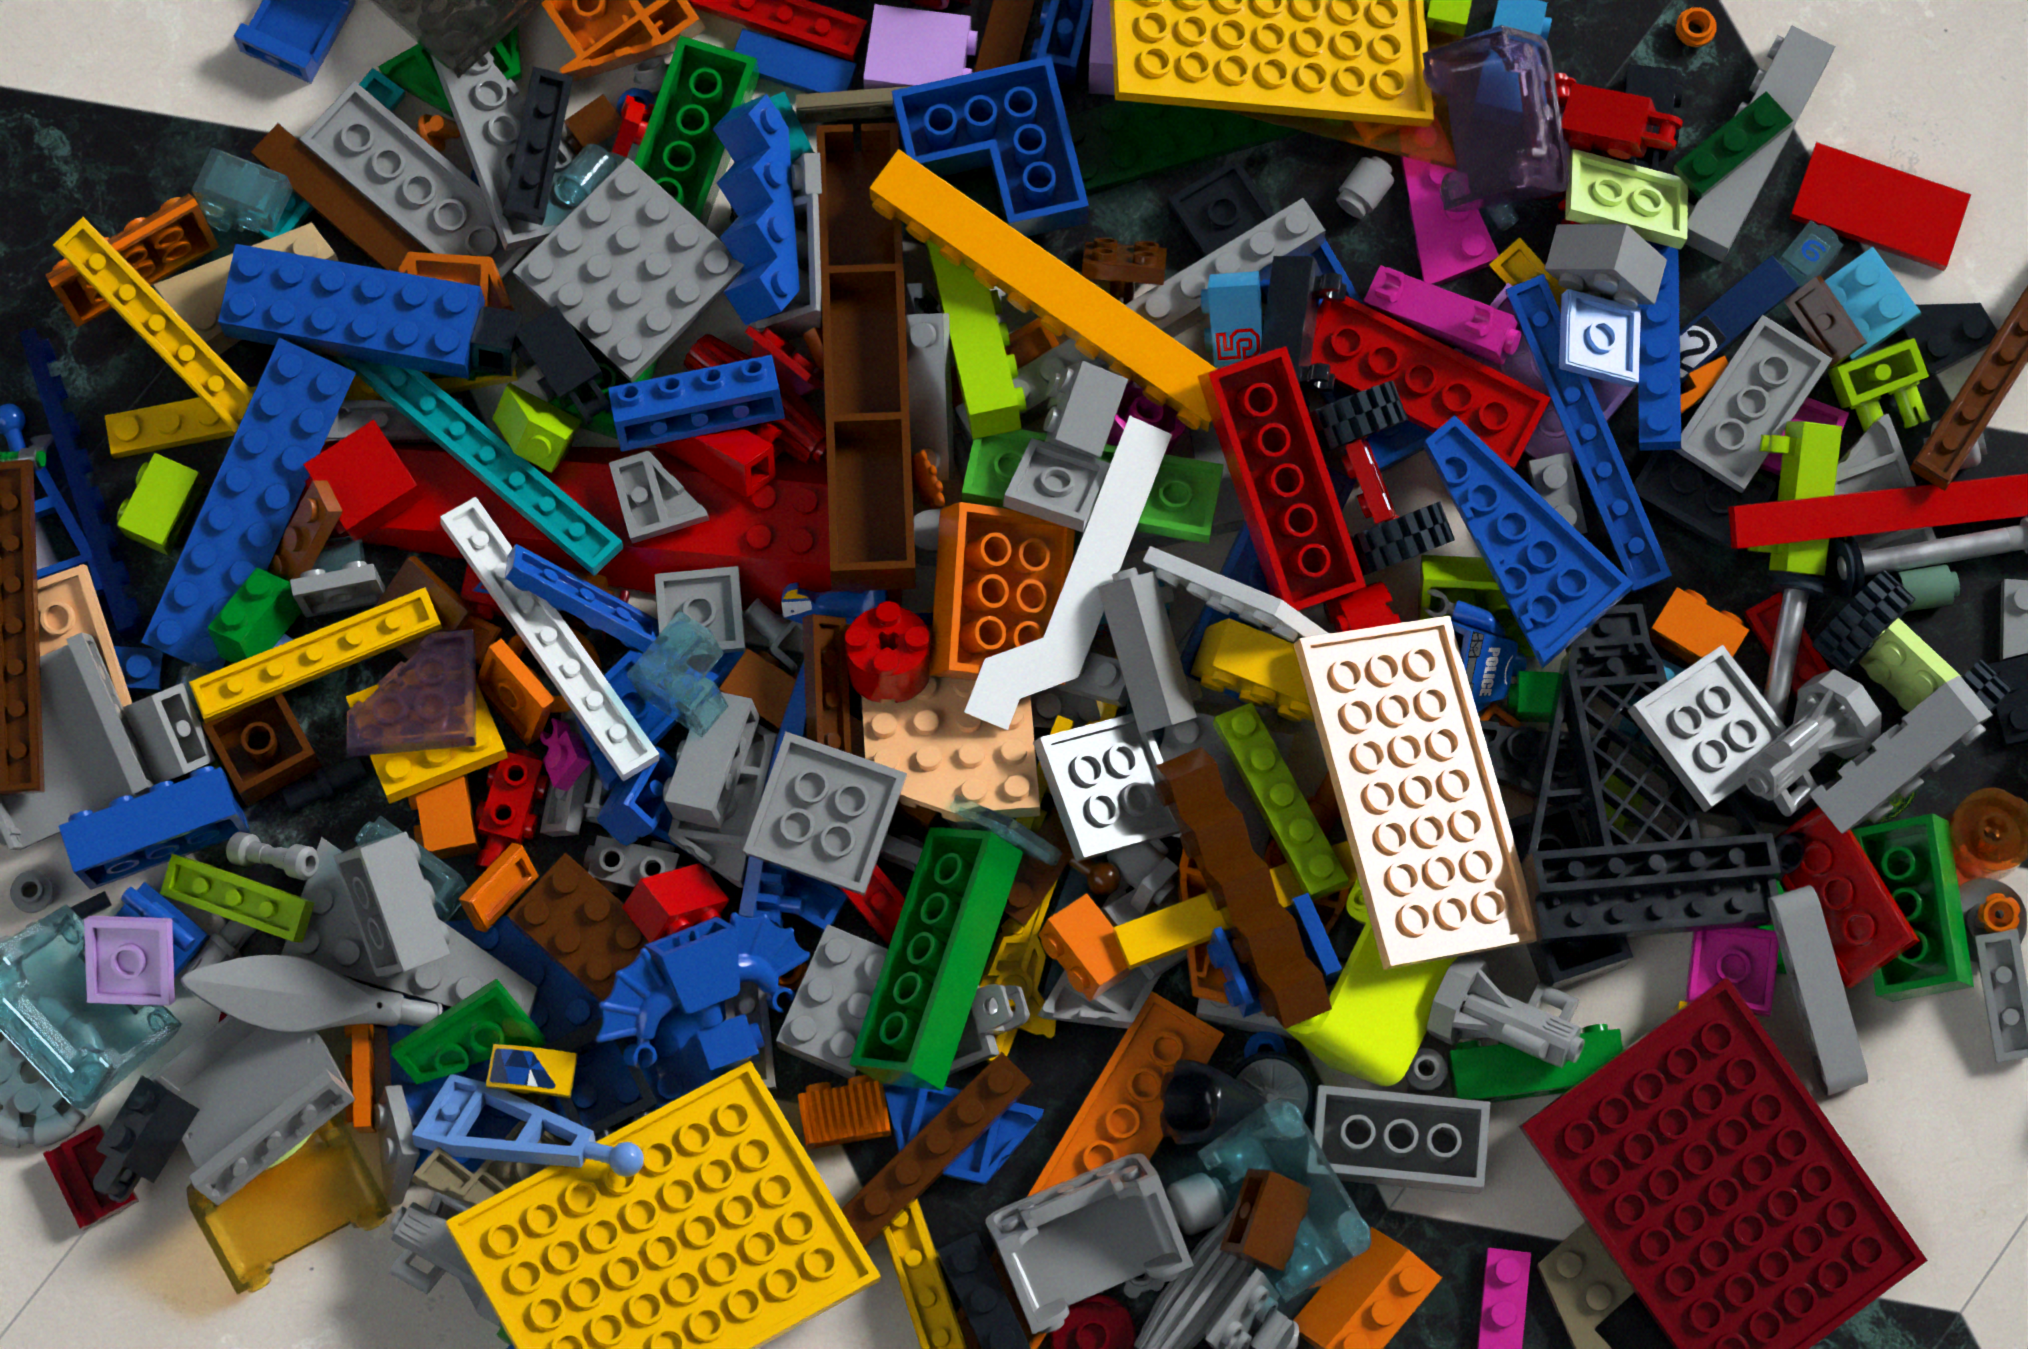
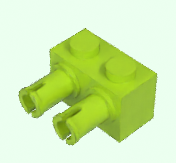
M1915 338L1903 340L1827 370L1841 408L1850 407L1851 410H1856L1864 433L1878 417L1884 415L1878 400L1885 393L1894 395L1905 429L1918 425L1920 422L1923 423L1930 420L1916 386L1920 384L1919 380L1927 378L1929 375Z

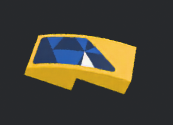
M493 1044L486 1088L524 1094L533 1092L570 1098L578 1055L577 1053L551 1049Z

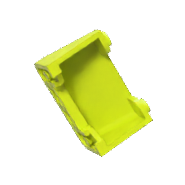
M1357 878L1348 896L1346 905L1349 915L1365 926L1329 996L1332 1009L1285 1030L1331 1069L1380 1086H1391L1402 1080L1427 1032L1426 1027L1434 997L1448 968L1457 957L1384 970L1359 878Z

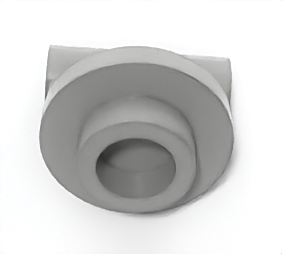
M1273 1308L1250 1342V1345L1255 1349H1296L1300 1341L1299 1326L1296 1322L1288 1319L1283 1313Z

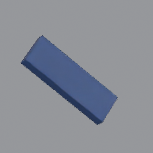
M742 28L734 52L757 58L760 79L808 94L849 91L857 71V64L744 28Z

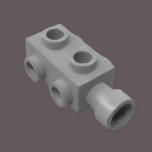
M611 834L609 838L597 835L595 846L589 845L583 864V868L588 870V873L613 895H621L622 888L633 891L641 878L649 877L646 874V869L651 863L660 864V873L686 866H681L683 858L680 854L674 853L675 846L657 841H651L650 847L633 843L625 846L620 844ZM612 853L618 854L620 856L619 864L615 867H607L605 864L607 856ZM703 866L705 870L709 873V875L713 878L714 870H712L709 867Z

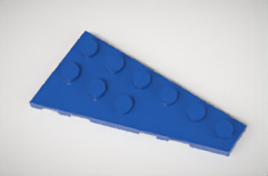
M1455 415L1425 440L1424 449L1543 669L1629 593L1633 582Z

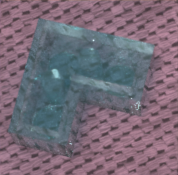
M212 147L192 188V192L207 219V223L212 227L224 232H228L232 228L243 233L246 228L253 232H259L260 229H264L274 233L293 192V188L286 175Z
M679 610L628 671L627 677L641 698L702 738L729 706L717 685L705 677L724 652L709 629Z

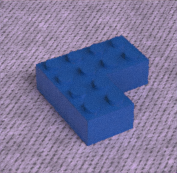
M1051 56L892 91L893 112L896 123H898V132L903 152L938 177L990 166L1004 222L1025 237L1088 223L1089 204Z

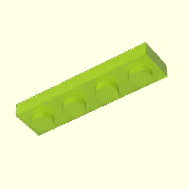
M176 854L171 855L160 895L297 943H303L315 904L313 901Z

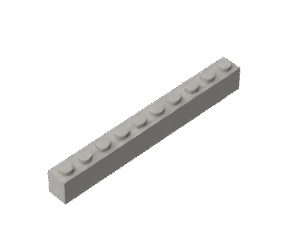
M1301 198L1164 281V285H1157L1126 304V306L1173 338L1210 315V313L1202 314L1201 289H1207L1209 274L1259 271L1260 281L1263 279L1268 280L1271 277L1273 256H1308L1320 249V245L1324 244L1325 229L1305 199ZM1070 338L1018 369L1019 378L1013 379L1014 388H1023L1027 411L1020 412L1021 428L1023 429L1050 411L1047 409L1050 397L1046 395V390L1055 372L1059 373L1061 369L1080 361H1085L1109 371L1110 365L1099 357L1092 360L1083 355L1074 346L1076 341ZM964 403L954 408L956 423L972 446L973 439Z

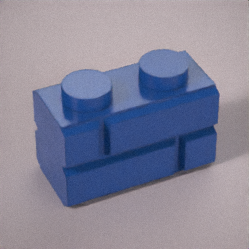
M655 747L659 753V761L627 780L622 781L620 779L597 816L598 823L620 844L627 846L637 841L639 837L642 838L652 833L660 821V816L664 814L667 808L663 800V789L666 780L669 777H673L677 762L662 748Z

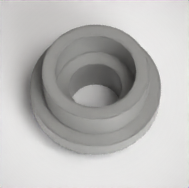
M651 57L641 61L634 67L635 77L633 81L638 89H646L650 92L659 91L669 64H666L662 57Z
M33 870L18 875L10 889V896L15 906L27 913H37L44 910L52 901L54 894L51 880L45 874ZM36 884L38 886L37 894L31 898L25 897V888L28 885Z

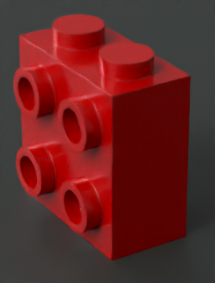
M374 419L303 464L311 476L304 481L308 488L312 481H328L343 511L334 528L339 535L347 531L354 542L424 498L418 485Z

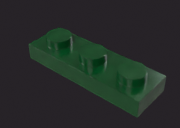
M1766 91L1677 162L1673 171L1699 199H1702L1790 128L1794 120Z

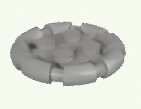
M23 996L0 1003V1030L7 1036L0 1042V1104L4 1106L0 1111V1144L20 1148L21 1144H35V1147L38 1148L59 1142L76 1132L74 1127L85 1117H91L102 1098L107 1080L103 1078V1064L107 1063L103 1041L92 1023L86 1024L79 1017L81 1012L63 1001L40 996L39 1000H26ZM27 1017H39L40 1030L32 1027L26 1028ZM68 1029L75 1037L66 1047L58 1038ZM28 1062H39L42 1066V1075L39 1080L32 1084L23 1083L20 1077L22 1067ZM73 1065H86V1077L73 1079ZM68 1097L74 1105L61 1115L56 1108ZM23 1114H36L34 1127H23Z

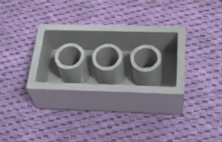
M1318 1085L1315 1093L1308 1178L1479 1195L1485 1185L1491 1102Z

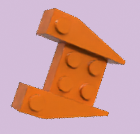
M512 0L523 13L538 2L544 7L577 55V57L559 69L562 74L573 76L572 82L635 64L651 57L674 52L680 35L692 39L707 29L688 0H656L645 9L638 0Z

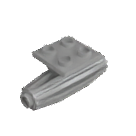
M1233 1210L1190 1253L1193 1266L1185 1269L1184 1274L1179 1278L1170 1281L1157 1298L1134 1344L1136 1349H1192L1205 1336H1207L1205 1340L1213 1349H1249L1251 1346L1250 1342L1253 1339L1252 1334L1261 1322L1264 1323L1272 1309L1278 1308L1277 1300L1280 1295L1263 1272L1256 1269L1251 1277H1248L1254 1265L1219 1250Z

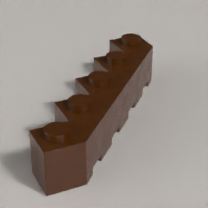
M1199 747L1156 765V771L1160 780L1155 783L1158 798L1164 807H1169L1182 834L1180 835L1182 846L1190 859L1194 858L1208 886L1206 887L1208 899L1213 909L1220 911L1234 939L1232 940L1234 952L1240 963L1246 964L1260 992L1258 998L1268 1018L1273 1016L1286 1029L1331 1010L1332 1007L1322 972L1306 957L1295 918L1279 903L1269 866L1253 851L1243 814L1227 799L1217 762L1202 747Z

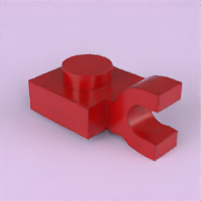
M629 95L626 96L621 109L623 119L612 148L613 153L626 158L632 143L640 146L655 106L649 104L648 108L645 109L646 105L634 101L635 98Z

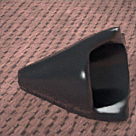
M1187 1059L1177 1060L1173 1072H1167L1162 1081L1160 1099L1163 1101L1164 1106L1160 1113L1161 1130L1165 1137H1173L1175 1143L1179 1145L1209 1140L1263 1121L1268 1116L1269 1105L1267 1099L1226 1073L1201 1062Z

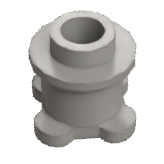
M1428 1048L1417 1050L1405 1074L1409 1085L1407 1088L1408 1094L1424 1095L1425 1092L1434 1089L1441 1091L1446 1087L1448 1083L1446 1076L1447 1065L1441 1054ZM1421 1065L1430 1067L1432 1075L1423 1076L1420 1074L1418 1067Z

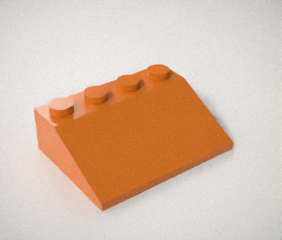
M190 194L182 198L174 197L161 205L159 211L146 218H136L129 222L122 232L111 238H104L150 286L219 247L198 203ZM66 259L58 262L52 271L46 274L48 282L77 328L113 308Z
M963 502L940 509L929 675L976 681L985 658L1043 638L1073 562L1075 530L1013 509Z

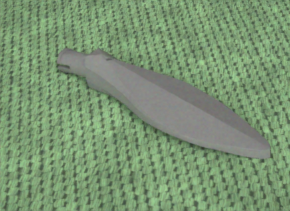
M256 955L242 957L192 970L180 979L181 984L189 992L225 1014L249 1025L283 1033H303L337 1026L361 1024L393 1027L399 1023L422 1027L442 1014V1004L440 1003L434 1004L405 999L402 993L384 991L361 984L321 964L295 956Z

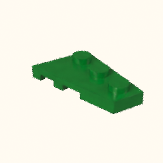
M496 978L392 1045L391 1055L416 1084L466 1071L468 1065L491 1059L493 1044L541 1048L547 1045V1039Z

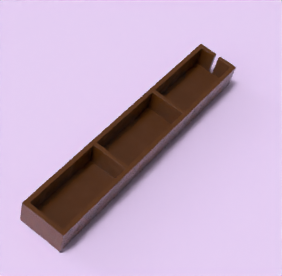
M898 123L861 124L862 151L854 152L853 124L816 125L817 153H820L822 194L818 197L831 590L832 592L916 589L902 221L895 216L890 220L878 213L872 206L873 201L870 199L869 189L899 149Z

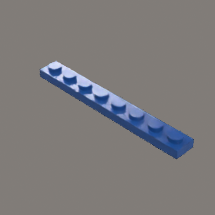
M1542 274L1506 289L1505 293L1547 393L1551 397L1555 412L1623 573L1633 582L1632 594L1670 579L1672 574L1588 376L1559 369L1561 313L1545 275Z

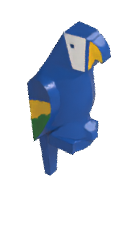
M796 582L784 588L781 603L783 617L803 624L802 617L811 614L846 618V629L848 630L852 622L859 615L876 608L882 602L889 601L888 590L832 592L830 590L814 592L799 588V583ZM915 613L926 625L932 624L933 613Z

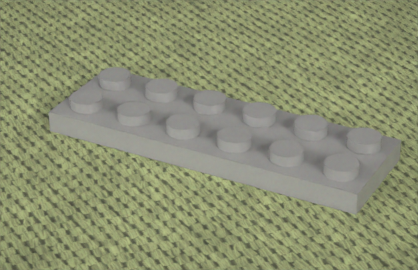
M355 81L349 85L300 138V142L429 253L493 257L501 279L504 281L538 244L535 243L505 251L482 189Z

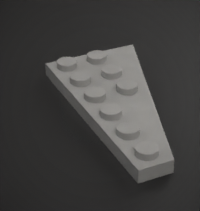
M465 21L426 29L424 35L426 45L504 250L542 242L598 186L591 177L586 178L572 161L573 155L560 141L543 224L538 225L503 216L502 213L525 101L519 95V88L511 79L507 80L493 63L494 57Z
M321 837L317 848L319 858L318 869L306 881L301 898L315 902L303 943L286 940L281 955L308 959L351 980L391 992L402 993L405 996L425 1002L440 1003L442 1007L446 1008L453 1007L497 978L530 1018L539 992L538 988L446 923L444 924L450 937V943L447 944L450 951L449 955L404 972L376 977L333 857L343 851Z

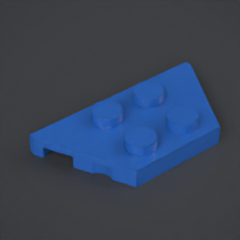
M630 650L604 675L653 746L692 710L695 703L700 702L704 689L712 690L719 680V676L714 672L706 671V674L690 671L683 669L681 663L667 659L656 660L648 654ZM573 712L602 785L609 791L621 778Z
M883 1084L899 1152L962 1090L944 1086L943 1091ZM1014 1103L942 1176L986 1186L1042 1119L1044 1109Z

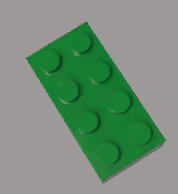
M1932 813L1851 830L1920 940L1873 973L1876 996L1895 1002L1974 987L1949 821Z

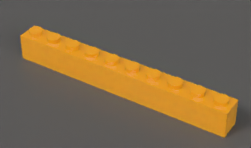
M899 149L869 188L870 199L873 201L872 206L878 213L890 220L895 216L907 224L906 230L914 238L923 243L930 240L940 247L939 253L950 263L956 266H960L963 263L975 271L973 276L982 285L989 289H993L996 286L1008 294L1007 300L1015 308L1024 313H1027L1030 309L1043 318L1040 322L1047 330L1057 336H1061L1062 333L1066 334L1076 341L1074 346L1083 355L1092 360L1099 357L1110 365L1108 368L1110 372L1127 378V383L1132 380L1144 388L1142 393L1151 402L1160 407L1167 404L1178 412L1176 416L1183 424L1193 430H1197L1200 427L1208 433L1213 426V422L1197 376L1217 368Z

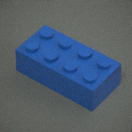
M213 766L202 767L189 774L190 778L174 784L173 781H164L150 787V793L136 798H133L131 795L122 796L109 802V808L95 813L92 810H84L71 815L68 818L69 822L58 827L73 872L92 890L170 861L172 854L186 856L225 842L237 832L249 833L250 829L236 788L221 767L214 769Z

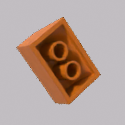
M1371 1227L1293 1321L1299 1326V1335L1315 1349H1384L1436 1287L1442 1277L1409 1249Z

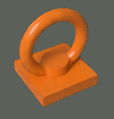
M569 627L602 673L601 661L593 644L582 633ZM516 633L508 644L500 639L488 647L476 681L483 697L527 746H530L540 739V733L544 730L551 712H567L572 709L562 695L552 696L543 686L536 672L520 660L521 654L527 645L519 634Z

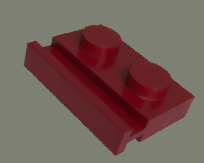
M100 1124L61 1143V1146L43 1153L79 1228L83 1231L88 1229L90 1225L98 1221L101 1222L139 1202L134 1190L126 1201L117 1203L111 1200L108 1194H101L94 1189V1178L107 1158L106 1155L96 1150L105 1135V1131Z

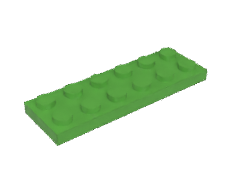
M1020 429L973 439L961 501L1010 509L1003 506L1004 495L1031 438L1044 442L1047 434ZM1106 444L1102 456L1097 459L1111 463L1117 446ZM1164 454L1135 531L1209 544L1224 464Z

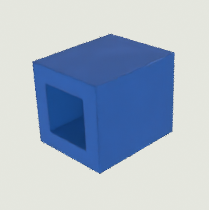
M746 1014L722 1021L712 1027L697 1030L712 1078L725 1074L750 1060L752 1064L761 1061L758 1049L765 1047V1043L758 1023L749 1025Z

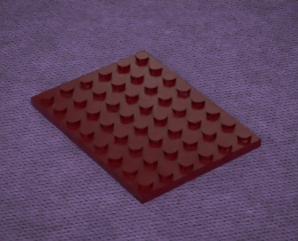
M1728 977L1719 980L1518 1126L1675 1349H1810L1928 1261Z

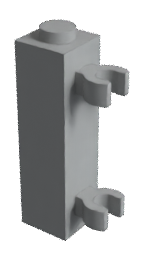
M1135 567L1112 574L1114 582L1099 586L1098 590L1139 733L1197 718L1192 701L1203 698L1200 684L1196 682L1187 685L1164 605L1165 603L1175 601L1172 587L1169 585L1159 587L1155 571L1138 575Z

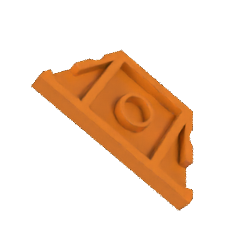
M408 252L399 267V272L481 286L485 299L484 306L515 311L493 257Z

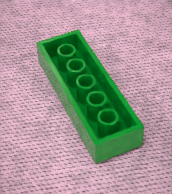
M930 827L849 1062L850 1066L883 1084L943 1091L1023 851L992 831Z

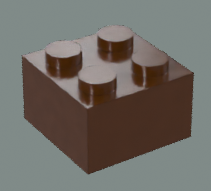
M282 693L208 723H205V721L201 722L247 807L322 767Z

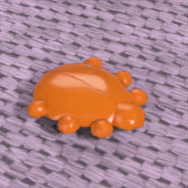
M922 450L920 453H916L911 460L912 488L922 495L921 501L923 504L930 503L932 510L943 508L945 506V498L941 493L943 491V484L937 479L936 467L930 464L927 460L926 452Z

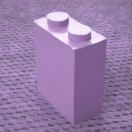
M875 4L863 78L864 90L916 86L972 73V69L966 68L968 55L975 56L978 31H971V16Z

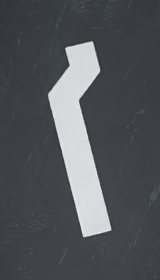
M1129 415L1044 637L985 658L964 713L1008 730L1021 698L1079 677L1104 612L1098 587L1114 582L1112 574L1120 571L1172 434Z

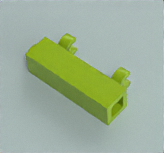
M1786 421L1785 436L1761 435L1759 451L1783 454L1777 501L1834 495L1842 426L1806 421ZM1829 538L1748 547V550L1771 553L1769 570L1793 572L1808 576H1825Z

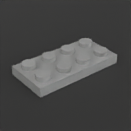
M1762 314L1681 433L1682 449H1674V451L1742 494L1770 453L1759 451L1761 435L1783 434L1786 429V421H1791L1829 366L1832 358Z

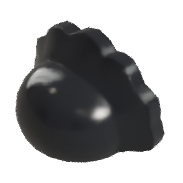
M1792 832L1780 835L1774 839L1781 874L1775 880H1782L1785 874L1792 873L1801 864L1805 853L1804 844L1807 841V836L1804 833Z

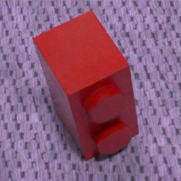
M701 863L641 878L622 908L651 943L712 918L719 917L721 919L720 914L729 902V898Z

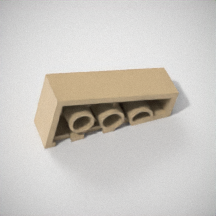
M312 222L252 246L338 261L335 252ZM233 254L154 284L157 293L218 356L241 340L225 337L218 323Z

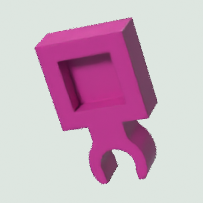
M552 718L553 734L544 731L540 733L541 742L549 748L546 756L543 758V762L553 786L568 791L591 761L580 735L571 732L568 723Z

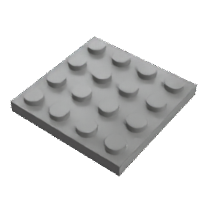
M627 158L513 270V274L547 307L551 309L557 305L572 329L633 383L725 291L741 273L744 264L735 260L719 238L633 161Z

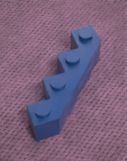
M767 94L731 109L713 128L735 162L716 183L738 215V218L720 238L732 257L744 264L741 273L725 289L724 294L745 326L782 312L800 291L789 128Z

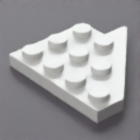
M1152 546L1149 547L1143 559V562L1156 570L1157 580L1174 588L1179 583L1187 587L1186 591L1206 600V605L1226 615L1230 611L1239 614L1241 620L1258 627L1260 631L1281 639L1284 638L1293 644L1300 638L1329 634L1279 598Z

